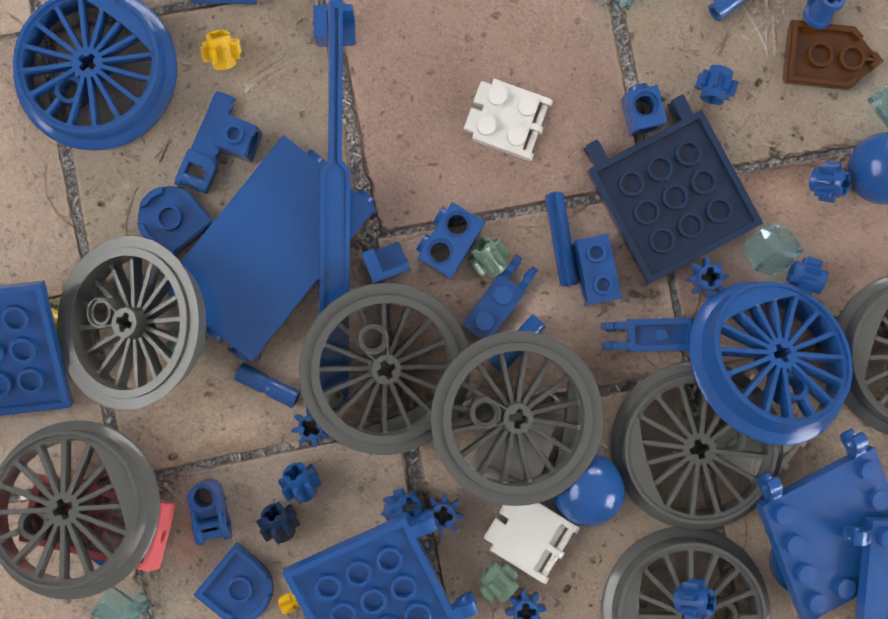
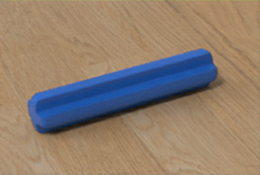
M552 192L546 194L545 201L559 282L563 287L578 284L579 280L564 194L562 192Z

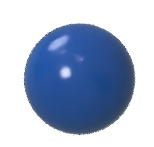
M888 132L874 134L860 142L853 150L847 167V172L851 174V186L854 191L864 200L880 205H888Z
M595 454L582 476L564 492L553 497V500L559 512L572 523L587 527L599 526L611 520L621 509L625 498L624 479L618 467L611 460L600 454Z

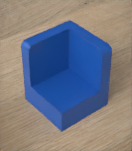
M343 4V46H354L356 44L353 5ZM313 5L315 41L318 47H328V5Z
M399 242L376 251L372 248L361 253L374 284L384 283L411 271Z

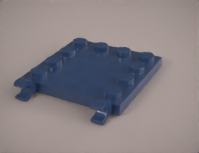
M683 94L672 99L667 104L672 116L678 120L676 124L609 159L598 139L587 144L583 149L589 161L594 165V167L587 170V174L647 285L763 224L702 110L693 114Z

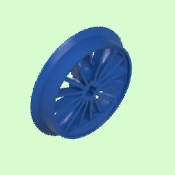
M49 0L35 10L25 22L18 35L13 55L14 85L19 102L28 118L41 132L63 145L81 150L112 149L130 143L142 136L155 125L165 112L176 85V51L164 23L147 5L139 0ZM99 8L100 11L90 39L87 9ZM79 11L83 46L66 17ZM110 15L117 21L102 39L107 18ZM59 20L64 25L77 51L50 31V28ZM125 27L133 33L111 46ZM47 34L73 54V56L40 48L39 45ZM139 41L143 42L150 50L145 53L114 56ZM36 54L68 62L34 67ZM152 61L149 76L111 67L112 65ZM91 62L96 65L93 70L88 68ZM64 72L38 88L35 87V75ZM111 73L145 82L147 86L141 97L137 98L109 77ZM108 81L134 101L135 105L125 114L121 115L103 82ZM96 84L115 116V120L101 125ZM72 85H78L75 97L67 99V89ZM54 90L57 98L46 109L40 97ZM89 102L91 126H76L81 108ZM64 104L71 108L66 123L55 118L56 113Z
M738 283L725 287L724 292L718 291L712 295L700 308L693 322L689 352L696 382L709 405L731 427L760 442L774 445H794L819 436L834 422L851 386L853 373L852 356L849 344L840 325L828 309L813 296L784 283ZM766 304L768 320L766 319L760 305ZM778 306L785 309L781 326ZM744 311H749L754 322L744 313ZM795 315L803 323L789 337ZM732 318L748 334L734 327H731L725 324L724 322ZM807 328L815 337L793 346ZM720 334L749 348L723 347L720 345ZM818 343L823 354L797 351ZM722 356L754 358V362L728 371ZM807 362L825 363L827 372ZM756 368L759 373L740 392L731 377ZM767 376L759 408L748 400V395ZM810 377H813V378H815V379H817V380H819V381L825 383V384H826V389H825V391H824L817 383H815ZM789 385L792 387L794 394L790 392ZM808 393L819 403L816 410H814L808 397H806ZM772 400L780 405L781 417L770 413ZM797 403L804 418H794L792 404Z

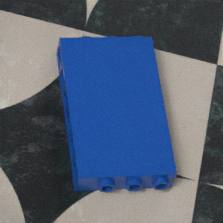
M284 135L181 261L193 275L201 290L206 309V325L208 326L206 333L220 343L223 339L233 346L230 351L245 363L248 359L252 362L259 361L262 357L259 355L260 352L319 280V169L325 160L311 149L307 153L304 152ZM350 188V240L370 215L374 217L377 213L376 208L373 206L375 200L362 189L356 193ZM172 287L167 293L170 297L175 296Z

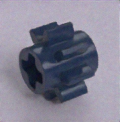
M280 502L265 507L261 513V519L256 521L261 529L260 534L264 540L268 542L273 538L277 545L293 538L296 527L300 526L293 506L289 504L284 508Z

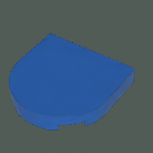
M163 186L153 189L142 199L139 205L137 224L144 238L163 245L177 256L205 233L214 220L191 193L179 187Z
M236 542L193 595L222 619H256L270 604L274 583L272 575L265 564Z

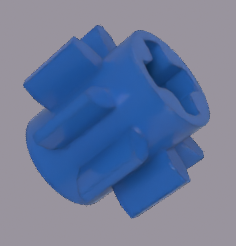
M711 65L709 70L703 69V72L699 73L695 89L702 90L700 99L704 102L722 105L724 100L729 101L730 97H734L739 82L732 80L733 71L730 68L722 65Z
M826 161L824 166L814 168L812 171L809 188L810 191L815 192L814 196H819L818 201L834 203L836 197L840 198L848 193L851 184V174L845 172L846 168H841L842 163Z
M811 256L803 257L802 262L795 260L791 264L786 282L812 296L813 292L819 294L824 289L828 280V271L821 269L823 265L822 260Z
M709 257L702 259V267L695 263L689 266L693 274L691 277L686 278L685 281L692 282L694 286L692 294L704 291V296L708 299L713 295L712 289L716 292L725 291L721 284L724 279L729 278V275L723 274L720 269L723 262L712 265L710 264ZM706 273L708 276H712L713 280L708 283V281H702L701 276Z
M306 407L307 416L303 417L300 414L294 416L299 421V424L291 432H299L302 436L299 444L312 440V445L317 447L319 445L318 437L321 436L324 439H329L330 436L318 424L316 427L320 430L319 432L315 431L311 434L307 432L309 426L306 424V421L310 422L314 419Z
M301 462L289 465L283 472V478L278 480L282 488L281 492L286 500L290 501L295 498L299 504L310 501L315 497L317 487L322 485L314 465L310 464L305 467Z
M400 488L393 490V496L383 498L386 504L381 515L385 516L386 520L389 521L406 513L409 521H412L421 513L423 504L415 497V491L405 494V490Z
M444 492L442 499L438 501L433 496L430 497V503L433 505L431 510L436 519L435 524L439 528V535L441 536L444 529L449 527L452 531H457L454 521L455 519H463L461 512H455V508L460 504L459 499L451 503L447 500L446 492ZM441 506L447 507V512L452 514V516H446L445 521H440L439 515L434 514V512L440 511Z
M689 579V582L683 581L682 586L676 588L673 597L674 607L677 612L684 614V619H707V616L714 614L716 595L712 589L705 588V580Z
M521 587V594L516 597L512 595L509 598L512 607L505 608V614L508 616L514 615L513 619H541L539 612L547 610L545 604H536L540 596L537 591L529 595L526 594L524 587ZM522 604H529L528 615H522Z

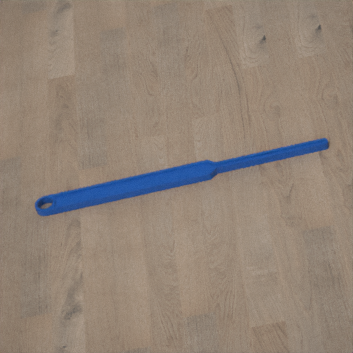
M329 0L328 160L319 169L318 316L330 303L350 291V169L342 161L343 0ZM349 315L341 321L348 329ZM336 326L326 342L349 351V337ZM324 347L320 358V366L349 365V356ZM349 371L320 372L322 390L349 379ZM349 386L340 390L343 393V401L339 406L332 408L333 410H338L349 398Z

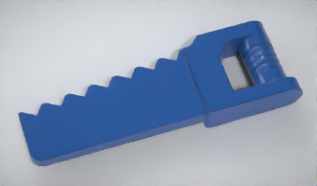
M218 91L214 94L193 145L185 154L174 181L175 185L179 187L185 185L205 194L209 192L218 172V160L216 157L221 153L214 145L225 114L230 116L229 112L234 109L232 103L236 101V98ZM191 164L204 169L206 173L204 179L188 173Z

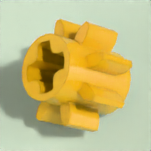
M216 30L208 33L206 41H202V47H200L203 62L211 61L213 69L216 70L230 69L236 65V59L241 58L240 53H242L239 38L231 39L230 32L227 30Z

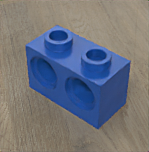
M451 202L448 209L442 206L433 221L437 225L431 236L425 234L416 248L420 252L418 256L420 262L450 280L454 277L485 226V221ZM452 219H462L466 223V230L461 234L452 233L448 229V224ZM442 245L448 248L450 252L449 258L443 262L435 261L431 257L434 247Z
M609 234L576 240L572 245L584 306L587 307L621 299L622 294Z

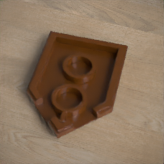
M791 20L787 30L783 81L785 84L849 90L883 63L884 60L877 52L871 50L862 39L864 36L855 26L829 24L827 28L815 29L805 21Z

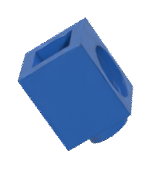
M642 83L629 87V92H626L621 99L629 137L661 130L667 121L658 85L648 87L647 83ZM635 103H646L650 109V114L643 115L639 113Z
M225 114L214 145L222 153L252 163L263 133L256 125Z

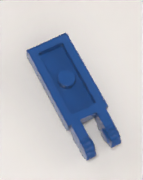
M517 254L504 272L496 277L462 324L464 328L479 339L493 335L498 331L525 294V288L538 272V269L532 266L524 274L523 280L518 286L511 282L508 277L518 268L522 257Z
M693 318L627 319L626 322L601 323V330L607 332L626 329L627 342L606 341L602 343V350H627V352L689 351Z

